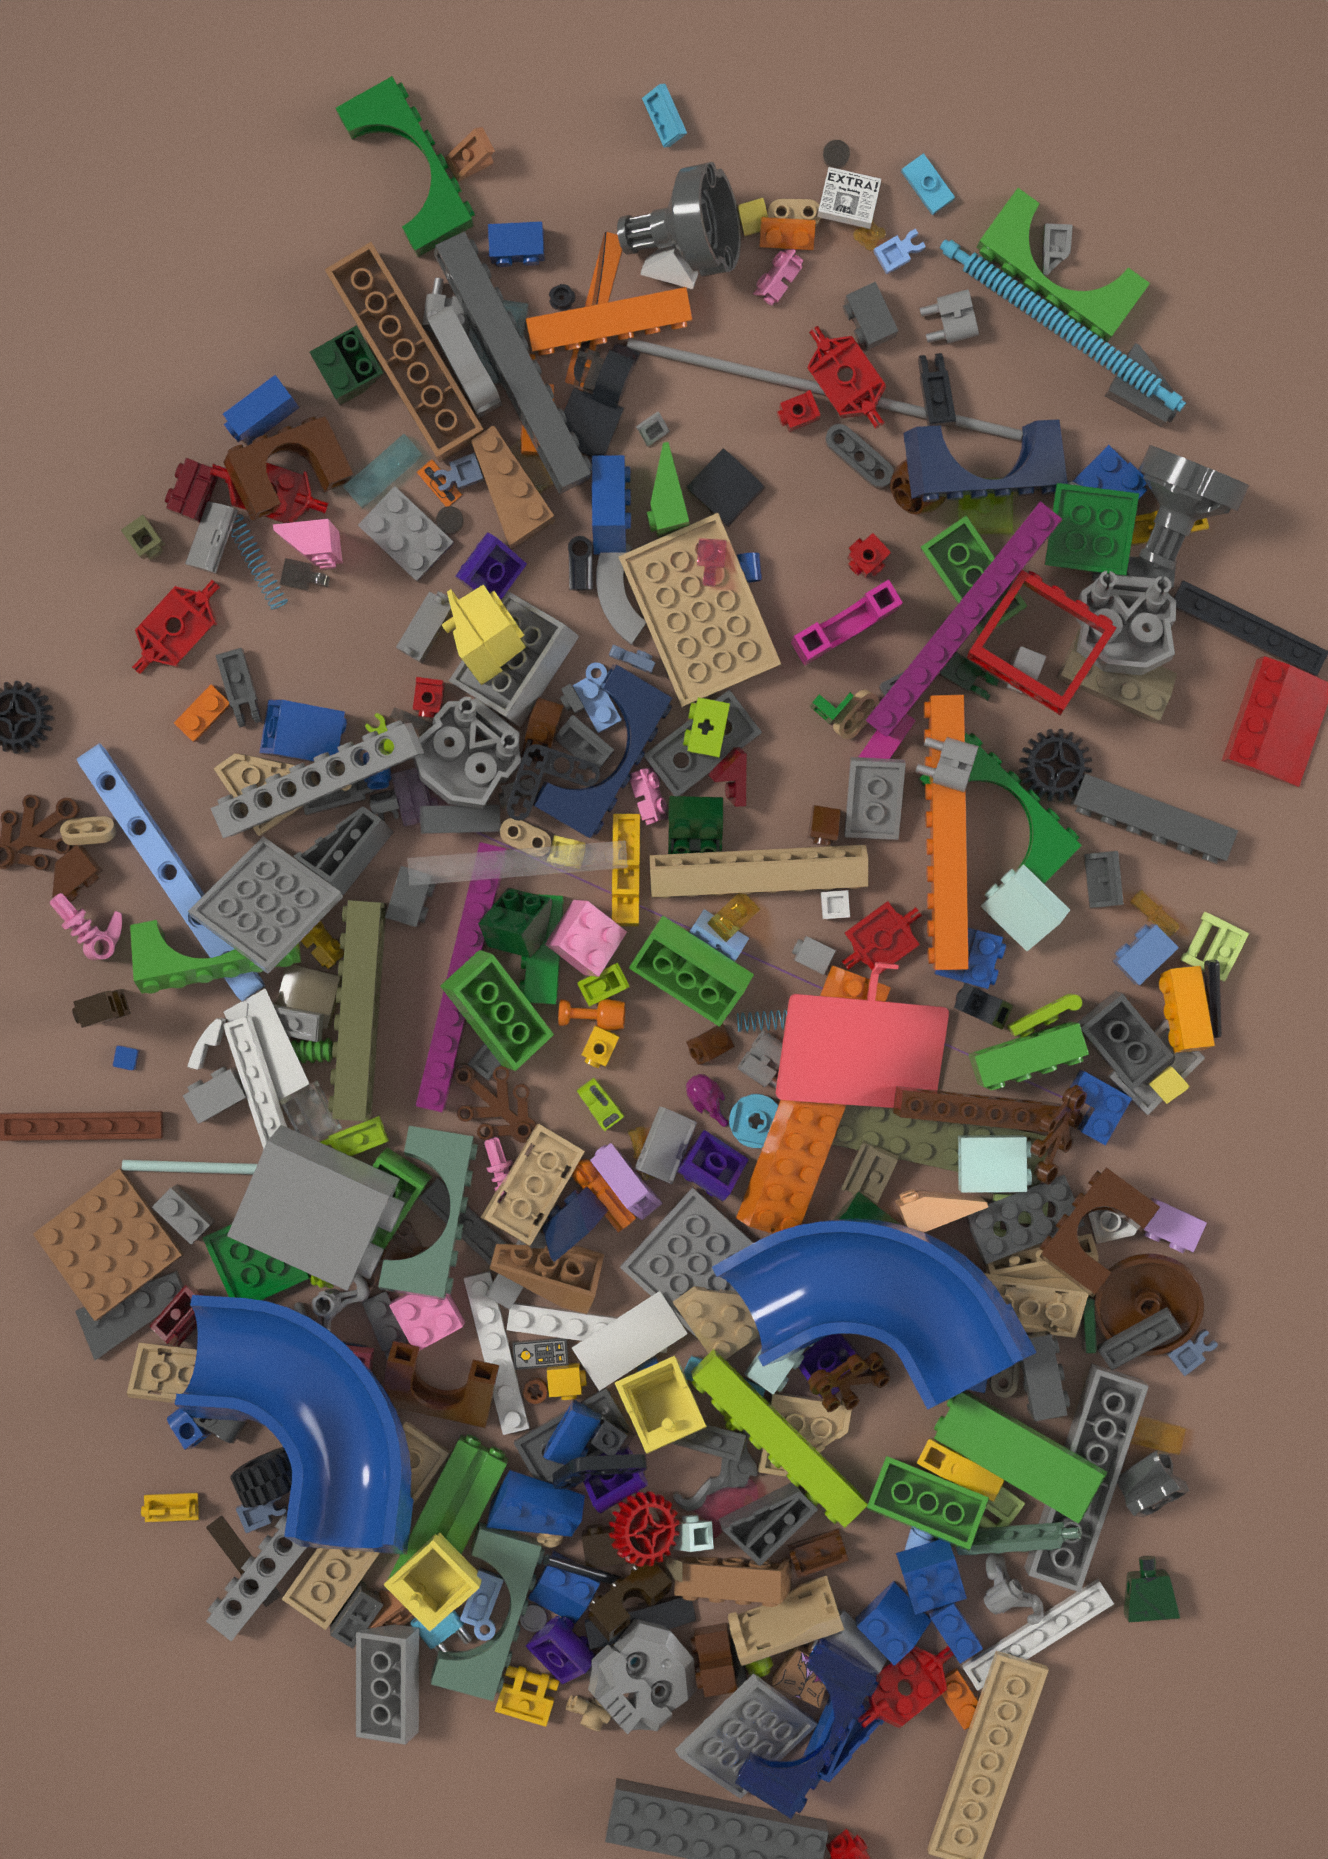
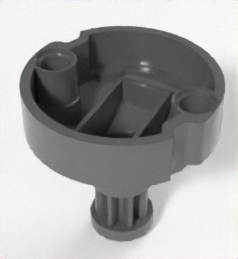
M714 162L682 168L675 179L667 208L653 210L651 214L636 217L627 215L618 219V240L626 255L636 254L639 250L658 247L662 249L675 246L692 270H699L701 276L730 272L738 263L741 247L738 208L727 176L722 169H716Z
M1149 445L1138 471L1145 473L1143 478L1160 504V508L1155 517L1154 523L1156 524L1145 549H1141L1139 556L1155 569L1174 570L1178 552L1185 537L1189 536L1196 520L1229 513L1230 509L1238 511L1250 485L1166 450Z

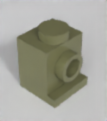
M141 515L121 529L124 536L142 559L148 557L149 560H153L162 554L163 550L161 547L166 544L146 516ZM147 536L151 537V542L145 546L143 539Z

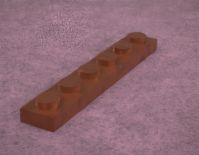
M163 1111L0 1113V1141L163 1138Z

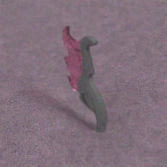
M745 1430L737 1432L748 1436L741 1463L722 1458L719 1475L715 1477L710 1476L694 1496L686 1499L677 1491L673 1493L674 1500L682 1509L695 1511L705 1521H712L713 1539L723 1532L719 1518L743 1507L747 1495L752 1496V1502L758 1499L757 1485L750 1478V1475L757 1476V1466L747 1450L748 1440L751 1435Z

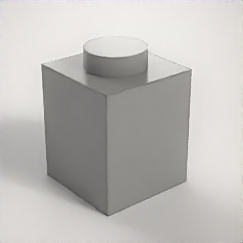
M805 936L803 940H797L792 953L796 955L794 961L824 975L836 950Z

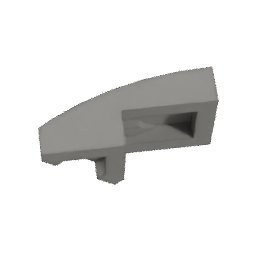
M1044 224L1043 275H1048L1060 262L1069 256L1073 225Z

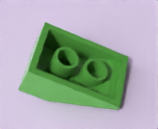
M665 442L662 445L650 503L651 511L647 512L651 532L656 531L658 538L689 526V518L669 442Z
M388 1147L378 1156L373 1167L400 1179L392 1197L405 1202L392 1232H388L380 1227L378 1228L372 1243L382 1249L386 1248L432 1178V1176Z

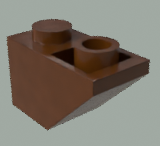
M538 697L529 719L521 757H523L526 749L534 744L552 749L564 705ZM536 749L534 753L529 752L528 754L532 761L544 760V757L540 755L541 750Z
M813 805L807 838L813 839L812 844L830 846L831 842L837 841L841 809Z
M82 845L74 846L55 862L52 898L61 893L71 903L79 896L77 892L82 887L89 888L100 879L98 874L103 871L102 868Z

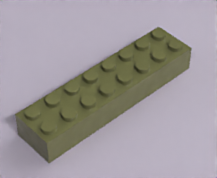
M348 900V905L343 906L342 922H346V932L341 933L340 949H344V959L339 961L338 976H342V986L337 988L336 1003H340V1013L335 1015L334 1030L339 1032L337 1042L334 1041L332 1057L337 1058L336 1067L331 1070L330 1084L335 1085L333 1096L329 1098L328 1111L333 1112L332 1119L366 1121L372 1117L386 924L385 916L387 910V903Z

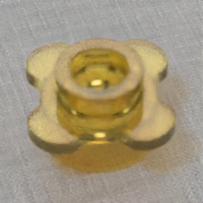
M872 219L870 229L861 227L855 230L853 238L859 241L866 250L872 251L876 248L878 241L885 237L886 231L884 228H879L874 224ZM871 232L872 236H867V233Z

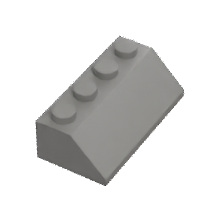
M394 1624L358 1630L356 1632V1737L406 1745L419 1732V1628Z

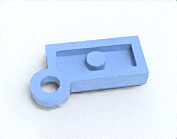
M595 662L587 667V678L572 686L599 734L622 720L608 694L599 688L607 675V670L603 664ZM598 668L601 670L602 674L599 678L592 677L591 672L593 669Z
M479 1568L477 1576L482 1580L480 1588L467 1599L460 1621L475 1626L474 1633L476 1637L487 1641L495 1635V1623L489 1618L504 1579L501 1575ZM487 1625L490 1628V1632L483 1634L480 1631V1627Z

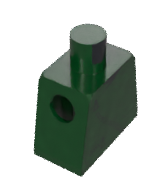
M1154 1556L1139 1557L1140 1571L1127 1573L1124 1600L1125 1618L1129 1623L1180 1619L1169 1574L1165 1569H1156Z

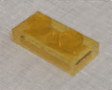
M738 893L707 924L727 942L758 913L760 908L746 894Z
M1139 1416L1130 1443L1180 1455L1186 1428Z

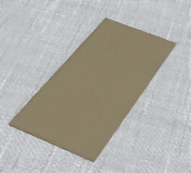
M662 1555L663 1562L659 1563L654 1560L669 1578L682 1582L683 1562Z

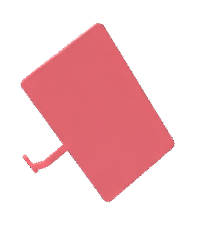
M875 962V968L872 970L867 1000L806 994L791 995L788 1003L776 1097L780 1100L893 1108L896 1086L938 1090L949 1018L948 1009L940 1006L875 1001L879 973L883 968L898 969L899 966L886 962Z

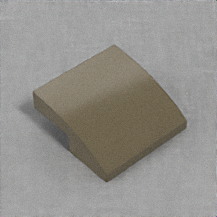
M296 964L285 967L276 1005L324 1014L323 1028L330 1029L336 1006L337 988L341 986L342 976Z

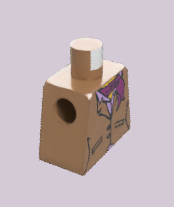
M818 1639L810 1642L808 1648L803 1645L792 1648L772 1676L773 1687L820 1708L832 1666L830 1658L823 1655L826 1646Z

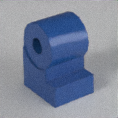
M180 1408L167 1417L168 1424L184 1450L193 1449L211 1435L210 1431L195 1423L193 1417Z

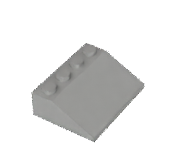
M507 591L501 601L525 635L520 639L526 648L501 666L502 672L482 686L463 660L449 679V682L521 727L535 706L538 697L540 698L579 636L565 624Z

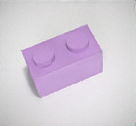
M1152 1197L1151 1200L1160 1208L1144 1230L1146 1232L1144 1236L1157 1242L1163 1238L1170 1242V1248L1184 1253L1186 1249L1194 1252L1207 1223Z

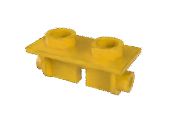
M321 921L301 940L306 948H309L313 943L317 946L311 954L322 967L326 966L327 969H330L336 964V961L344 957V951L340 949V943L332 938Z
M198 1493L144 1495V1506L141 1507V1516L145 1517V1522L199 1520Z

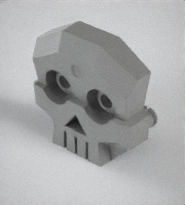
M1104 571L1093 584L1082 590L1078 600L1087 604L1090 608L1089 611L1097 616L1102 614L1113 621V625L1117 627L1094 665L1104 672L1143 675L1172 660L1175 651L1171 627L1176 621V600L1168 594L1172 585L1167 577H1164L1162 582H1160L1162 576L1154 579L1115 575L1112 571L1107 574V571ZM1076 618L1077 622L1081 625L1077 652L1087 659L1102 633ZM1142 627H1147L1150 632L1143 631Z
M463 697L460 701H448L435 715L433 726L418 738L424 753L413 758L420 781L448 804L483 809L499 783H506L521 764L519 732L479 699L471 700L470 697ZM477 733L484 741L475 743V734ZM448 739L452 740L454 742V746L447 747L445 746L444 741ZM482 765L486 771L478 773L476 767Z
M638 1619L632 1621L614 1646L607 1645L592 1659V1666L586 1672L591 1677L588 1690L627 1734L632 1730L638 1729L657 1732L672 1718L673 1713L671 1711L688 1701L697 1690L694 1658L665 1626ZM637 1657L636 1663L630 1665L631 1659ZM661 1686L660 1692L655 1693V1689Z

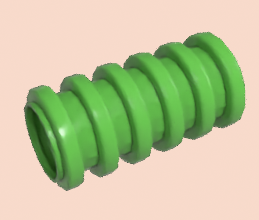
M330 1038L319 1042H306L304 1039H301L300 1042L292 1040L291 1045L302 1064L307 1061L314 1063L315 1060H318L319 1063H322L323 1060L331 1062L333 1059V1043Z

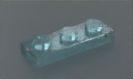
M403 434L343 487L363 509L423 455L408 437Z

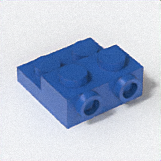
M1110 445L1072 481L1085 487L1139 493V498L1148 490L1145 487L1147 483L1143 478L1144 475L1131 462L1127 463Z
M968 928V969L935 970L934 974L988 989L989 984L995 985L998 970L994 969L997 958L1002 959L1005 952L1006 944L1002 943L1003 937Z

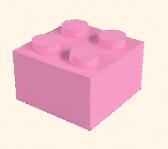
M573 900L545 945L582 974L599 977L627 931L589 901Z
M404 1294L394 1299L389 1305L410 1345L420 1347L419 1351L462 1328L465 1324V1320L450 1294H446L445 1300Z

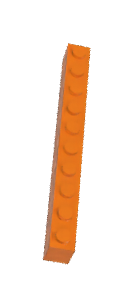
M964 695L929 696L928 702H924V718H929V729H924V743L926 737L943 742L946 740V737L965 742ZM929 748V756L925 757L924 765L937 768L941 751ZM930 777V784H925V799L930 800V811H926L925 822L926 828H930L931 838L926 839V854L931 855V866L926 867L927 882H931L932 892L927 893V909H932V920L927 921L928 937H932V947L928 948V964H933V969L935 970L968 969L966 790L961 792L934 784L933 777Z

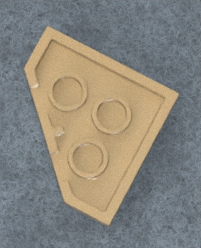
M235 753L216 766L214 770L229 793L235 798L242 795L241 789L256 784L257 787L267 784L266 778L278 773L281 774V777L290 774L289 768L296 765ZM313 772L311 775L312 782L318 786L320 781ZM290 781L287 790L292 796L296 794L297 788ZM266 792L263 800L267 806H270L272 804V796ZM242 802L240 809L246 817L248 807ZM301 807L257 825L253 829L258 836L263 835Z
M694 1286L673 1301V1304L708 1354L715 1349L726 1360L759 1336L755 1321L737 1291L723 1289L716 1291Z
M775 1392L774 1395L771 1394L770 1404L819 1453L835 1439H840L848 1433L852 1409L847 1410L841 1402L835 1411L827 1412L822 1405L823 1399ZM762 1448L758 1467L759 1473L786 1477L788 1472L782 1466L779 1469L775 1467L768 1459L770 1454Z

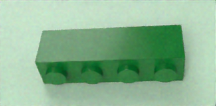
M541 895L551 898L553 902L546 940L531 958L521 956V969H526L525 980H520L519 989L530 1003L557 1004L560 956L547 947L545 943L563 917L564 896Z

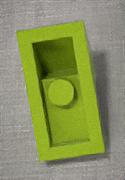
M618 963L605 968L599 977L589 976L577 982L589 1007L630 987Z

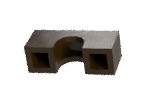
M123 989L104 991L74 1001L75 1008H72L74 1019L77 1024H81L82 1028L103 1024L131 1014Z
M655 1562L653 1566L644 1564V1566L640 1567L635 1565L630 1571L631 1574L624 1580L623 1578L617 1579L611 1585L610 1591L604 1596L598 1595L590 1602L588 1618L608 1642L630 1625V1615L623 1607V1603L631 1597L641 1598L651 1608L671 1591L672 1581Z

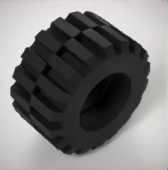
M284 1447L260 1455L243 1464L232 1473L230 1479L243 1507H257L291 1491L292 1468Z

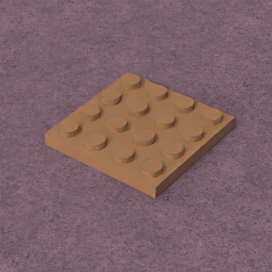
M122 1169L115 1171L33 1233L94 1321L101 1319L184 1256Z

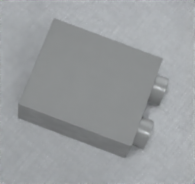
M280 1125L266 1143L227 1236L348 1291L357 1274L371 1279L381 1259L384 1249L372 1244V1241L379 1227L392 1232L401 1214L405 1202L392 1197L400 1179Z

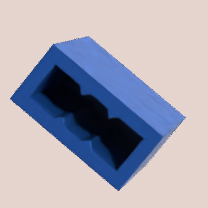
M274 375L223 413L227 420L224 426L238 443L243 440L248 446L252 444L253 440L264 435L300 407L277 376Z

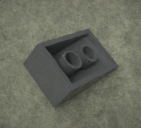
M1116 990L1077 1022L1080 1024L1084 1038L1130 1090L1135 1089L1174 1056L1127 998Z

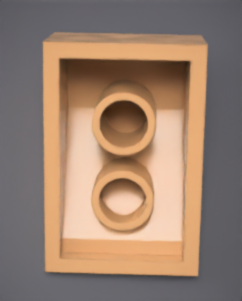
M914 1189L899 1194L900 1199L895 1200L904 1225L921 1232H927L988 1208L987 1202L980 1196L930 1191L915 1192Z

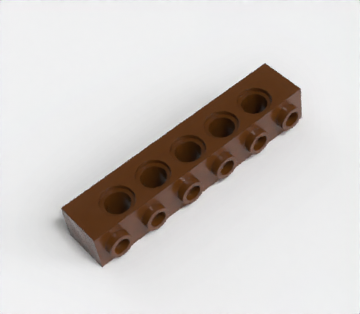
M896 1086L893 1113L901 1118L1046 1132L1040 1129L1041 1120L1047 1114L1053 1116L1061 1106L1047 1101Z

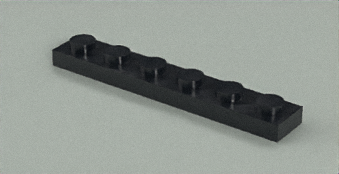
M1184 580L1181 581L1173 597L1176 600L1177 610L1311 675H1318L1328 655L1327 650Z

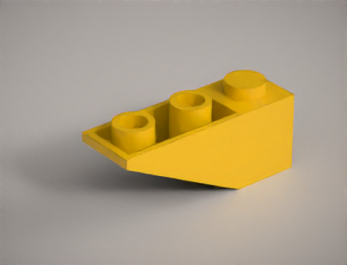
M934 1438L928 1439L917 1461V1464L940 1477L989 1497V1500L993 1502L1005 1481Z

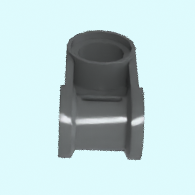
M193 1418L199 1426L231 1444L235 1443L247 1421Z

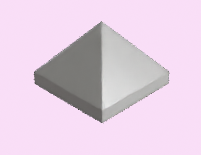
M656 412L636 426L647 447L670 432L659 412Z

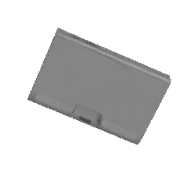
M207 502L187 557L186 565L216 574L227 539L238 513L237 509L214 502Z
M659 1106L634 1169L673 1184L697 1122Z

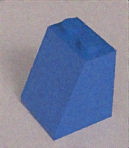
M268 700L259 753L314 762V757L326 752L330 756L339 752L337 747L341 746V734H344L346 730L347 720L344 718L345 712L287 700Z

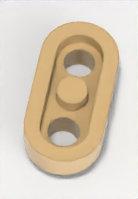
M778 199L770 204L767 213L769 218L815 220V227L821 220L820 217H817L820 205L810 199ZM778 209H784L786 211V215L778 216L776 211ZM810 209L813 211V215L807 217L803 211Z
M866 689L857 692L835 718L833 724L834 731L844 739L855 737L867 724L866 719L879 704L878 696Z
M105 816L75 818L64 822L60 828V833L63 841L68 845L98 844L112 840L116 835V828L113 820Z
M510 818L504 821L500 827V836L505 843L528 854L540 857L546 855L551 849L552 841L548 833L522 820L517 821ZM512 826L518 828V834L515 837H511L508 833L509 828ZM535 838L542 839L543 845L540 848L533 846Z

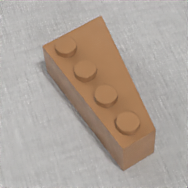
M494 425L471 440L508 545L513 550L555 522V517Z
M681 1556L678 1561L683 1562L682 1582L675 1580L674 1595L683 1596L684 1600L694 1601L699 1598H709V1601L714 1603L735 1600V1603L739 1605L761 1602L762 1606L776 1607L783 1602L791 1591V1558H782V1563H771L768 1558L761 1566L754 1560L746 1563L741 1557L725 1558L723 1562H718L717 1557Z

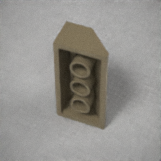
M1078 629L1056 677L1067 684H1071L1086 661V658L1077 652L1080 629ZM1093 665L1078 689L1155 723L1160 721L1170 700L1177 673L1159 666L1143 675L1104 672L1096 665Z

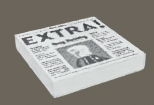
M829 167L817 217L870 229L881 179Z

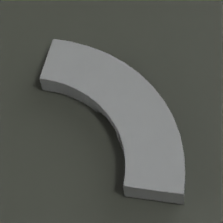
M626 543V553L632 551L633 547ZM600 553L596 571V584L600 605L614 630L632 646L647 623L632 608L625 593L623 582L624 569L619 559V556L625 553Z

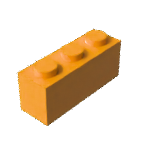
M1201 966L1174 968L1161 973L1159 988L1164 995V1016L1168 1020L1170 1029L1168 1040L1173 1047V1052L1200 1051L1215 1046Z

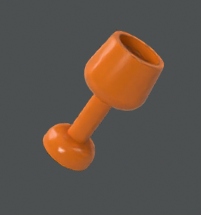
M560 999L559 1026L568 1025L570 1019L597 1020V1026L606 1031L624 1029L625 1002L604 999L598 1003L597 1009L571 1008L569 1001Z

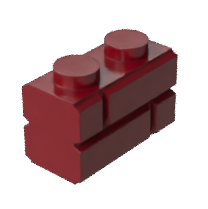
M189 458L185 459L184 464L179 463L175 472V478H177L174 489L170 488L165 497L166 509L200 523L206 504L210 500L219 478L210 475L212 467Z
M185 1285L150 1325V1328L169 1345L179 1347L197 1327L196 1316L193 1308L190 1306L192 1295L203 1294L196 1288Z

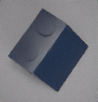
M587 1186L579 1193L575 1189L564 1199L566 1204L562 1208L559 1205L555 1206L547 1216L549 1220L542 1227L550 1258L554 1262L585 1237L608 1212L607 1207Z

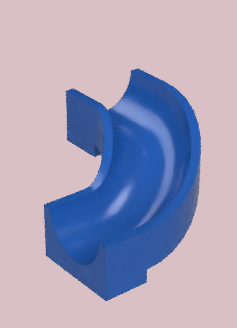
M836 1219L798 1225L771 1234L712 1266L716 1277H721L730 1283L748 1307L761 1339L762 1350L758 1358L762 1366L782 1361L830 1334L845 1333L868 1336L887 1344L898 1354L928 1410L1037 1353L1011 1304H1006L995 1285L981 1269L945 1242L903 1225L867 1219Z
M192 1295L190 1306L193 1308L196 1316L198 1332L196 1361L190 1383L182 1394H176L175 1405L193 1418L247 1421V1419L266 1426L276 1436L284 1447L292 1468V1484L284 1537L300 1547L407 1555L414 1499L410 1497L412 1475L410 1454L405 1432L397 1411L372 1371L348 1346L328 1329L288 1307L248 1298Z

